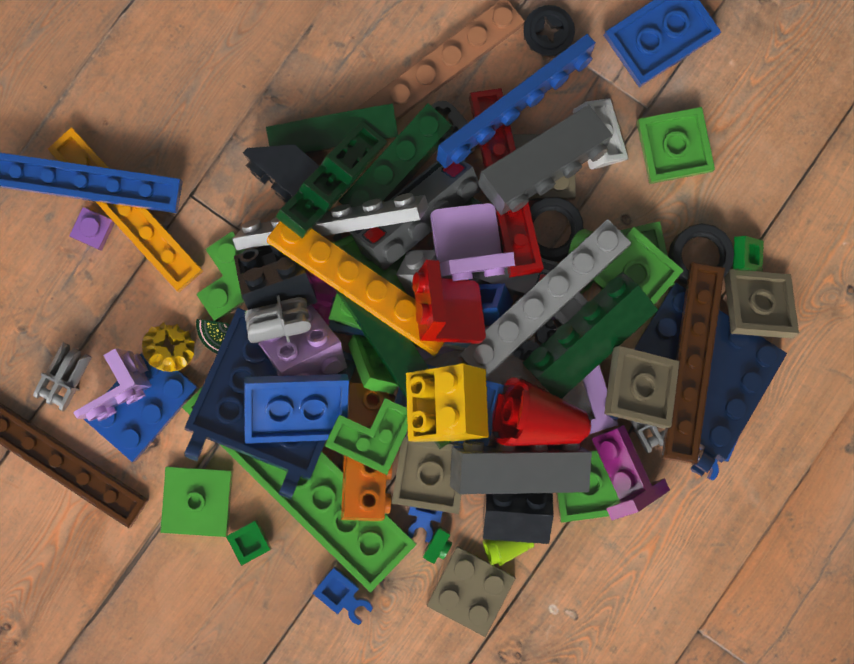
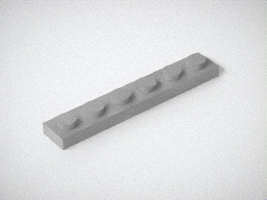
M412 193L399 195L393 200L382 202L381 199H372L357 207L343 204L328 211L312 229L320 235L326 236L421 220L429 206L425 195L414 197ZM275 217L270 222L261 223L260 220H252L244 223L241 226L242 229L232 238L236 250L270 245L267 243V238L280 220Z
M607 219L485 331L486 338L482 343H471L460 353V357L468 365L486 369V377L489 376L631 245V242Z

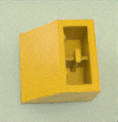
M462 363L406 373L408 441H466L489 438L486 369Z

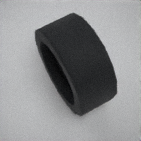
M546 197L535 202L530 207L533 224L541 213L555 210L565 215L571 225L570 237L564 245L557 248H547L538 242L541 258L558 261L568 256L574 236L584 229L583 219L579 210L571 202L559 197Z
M703 223L692 225L674 238L669 247L668 257L684 270L677 279L686 285L689 270L683 263L682 250L685 244L692 238L705 237L716 244L720 254L717 266L725 268L724 277L733 265L734 250L732 242L724 231L714 225Z

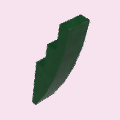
M393 103L266 127L269 146L295 144L305 154L334 149L361 121L366 123L384 139L395 138L398 136Z
M361 121L303 182L299 191L279 210L276 218L303 238L346 192L388 141Z

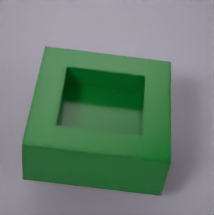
M749 236L734 237L733 269L763 272L764 241Z
M257 520L226 536L241 566L272 549Z
M438 526L422 558L435 564L438 557L444 560L453 543L448 540L450 532Z

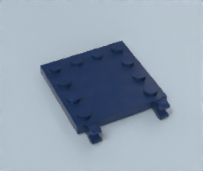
M678 283L672 286L633 348L634 350L676 360L686 288ZM720 310L699 448L701 451L698 455L697 464H692L690 468L701 477L705 472H709L715 459L721 463L727 459L787 355L785 351L761 336L731 334L729 316ZM607 415L615 421L618 419V417Z
M237 308L184 429L193 433L184 454L185 457L198 461L205 441L208 439L285 470L287 474L279 495L291 499L300 477L307 480L311 479L326 440L245 444L244 377L278 376V373L258 342L251 343L248 340L245 310ZM343 351L347 368L337 374H347L350 382L356 365L352 354Z

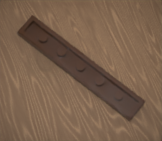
M692 262L689 266L676 360L679 361L672 426L665 429L662 459L694 465L698 462L725 271L724 267Z
M0 403V445L127 528L132 527L149 499Z

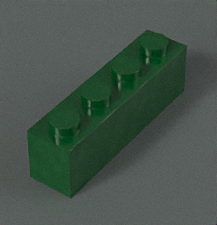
M427 103L343 195L339 202L342 205L350 204L351 207H357L372 199H381L382 202L390 200L438 150L439 144L454 132L453 126Z
M621 272L616 278L610 280L606 287L592 300L585 303L581 310L568 322L560 326L556 333L544 344L535 349L523 364L549 393L562 399L613 352V348L620 346L651 318L658 309L642 288L625 273Z

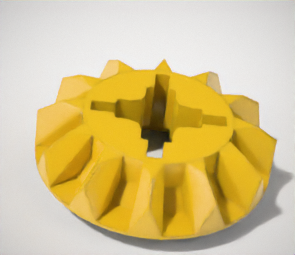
M163 322L159 326H151L143 337L142 353L146 361L154 368L167 372L178 371L191 362L194 356L195 341H192L190 338L189 330L184 331L180 329L178 324L172 326L166 325ZM165 338L171 344H176L172 356L168 352L167 347H161L164 344Z

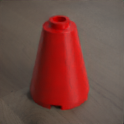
M512 377L508 379L504 384L509 386L506 393L498 394L493 411L492 428L493 431L499 432L500 438L495 440L501 445L579 444L590 434L591 420L586 411L522 378Z

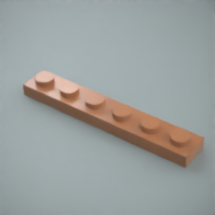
M500 0L355 110L393 103L396 121L524 26L525 21L509 0Z

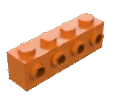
M349 383L347 418L371 429L384 399L395 402V396L389 395L386 392L371 391L364 388L362 383ZM344 455L341 520L382 521L385 519V514H390L391 494L386 493V480H391L392 465L386 475Z

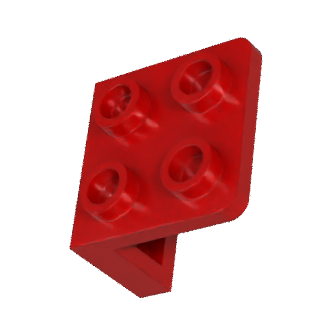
M426 259L420 270L414 274L412 282L420 341L482 343L486 338L479 284L473 280L453 281V279L441 278L439 260Z

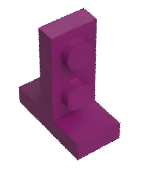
M624 425L592 438L619 498L617 502L606 508L612 521L641 511L670 491L665 478L650 483Z

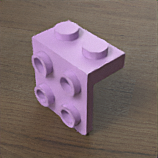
M485 203L442 208L431 212L430 218L436 260L440 262L441 277L452 275L453 281L473 279L472 273L484 271L485 277L505 274L504 268L515 266L514 252H501L496 210L493 204Z
M312 305L306 307L309 313L308 320L311 323L309 331L289 336L290 342H287L286 336L258 342L275 366L278 376L337 374L347 368L340 340Z
M115 348L103 355L120 385L74 411L73 413L77 419H88V421L98 419V421H102L117 412L114 407L124 402L128 405L145 396L144 390L152 385L144 373L148 371L147 366L138 353L134 355L131 351Z

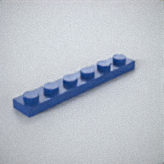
M588 34L583 36L439 144L437 161L444 168H447L453 162L455 164L462 162L470 154V149L478 143L481 145L486 144L495 135V130L503 124L505 126L511 125L519 117L523 109L527 106L530 108L536 106L545 96L544 93L551 88L556 90L561 87L573 71L577 70L580 72L586 68L593 59L591 54L596 42Z
M0 153L1 188L178 213L183 184L181 179Z

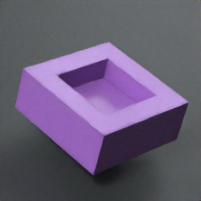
M83 207L69 236L102 251L115 223L111 219Z

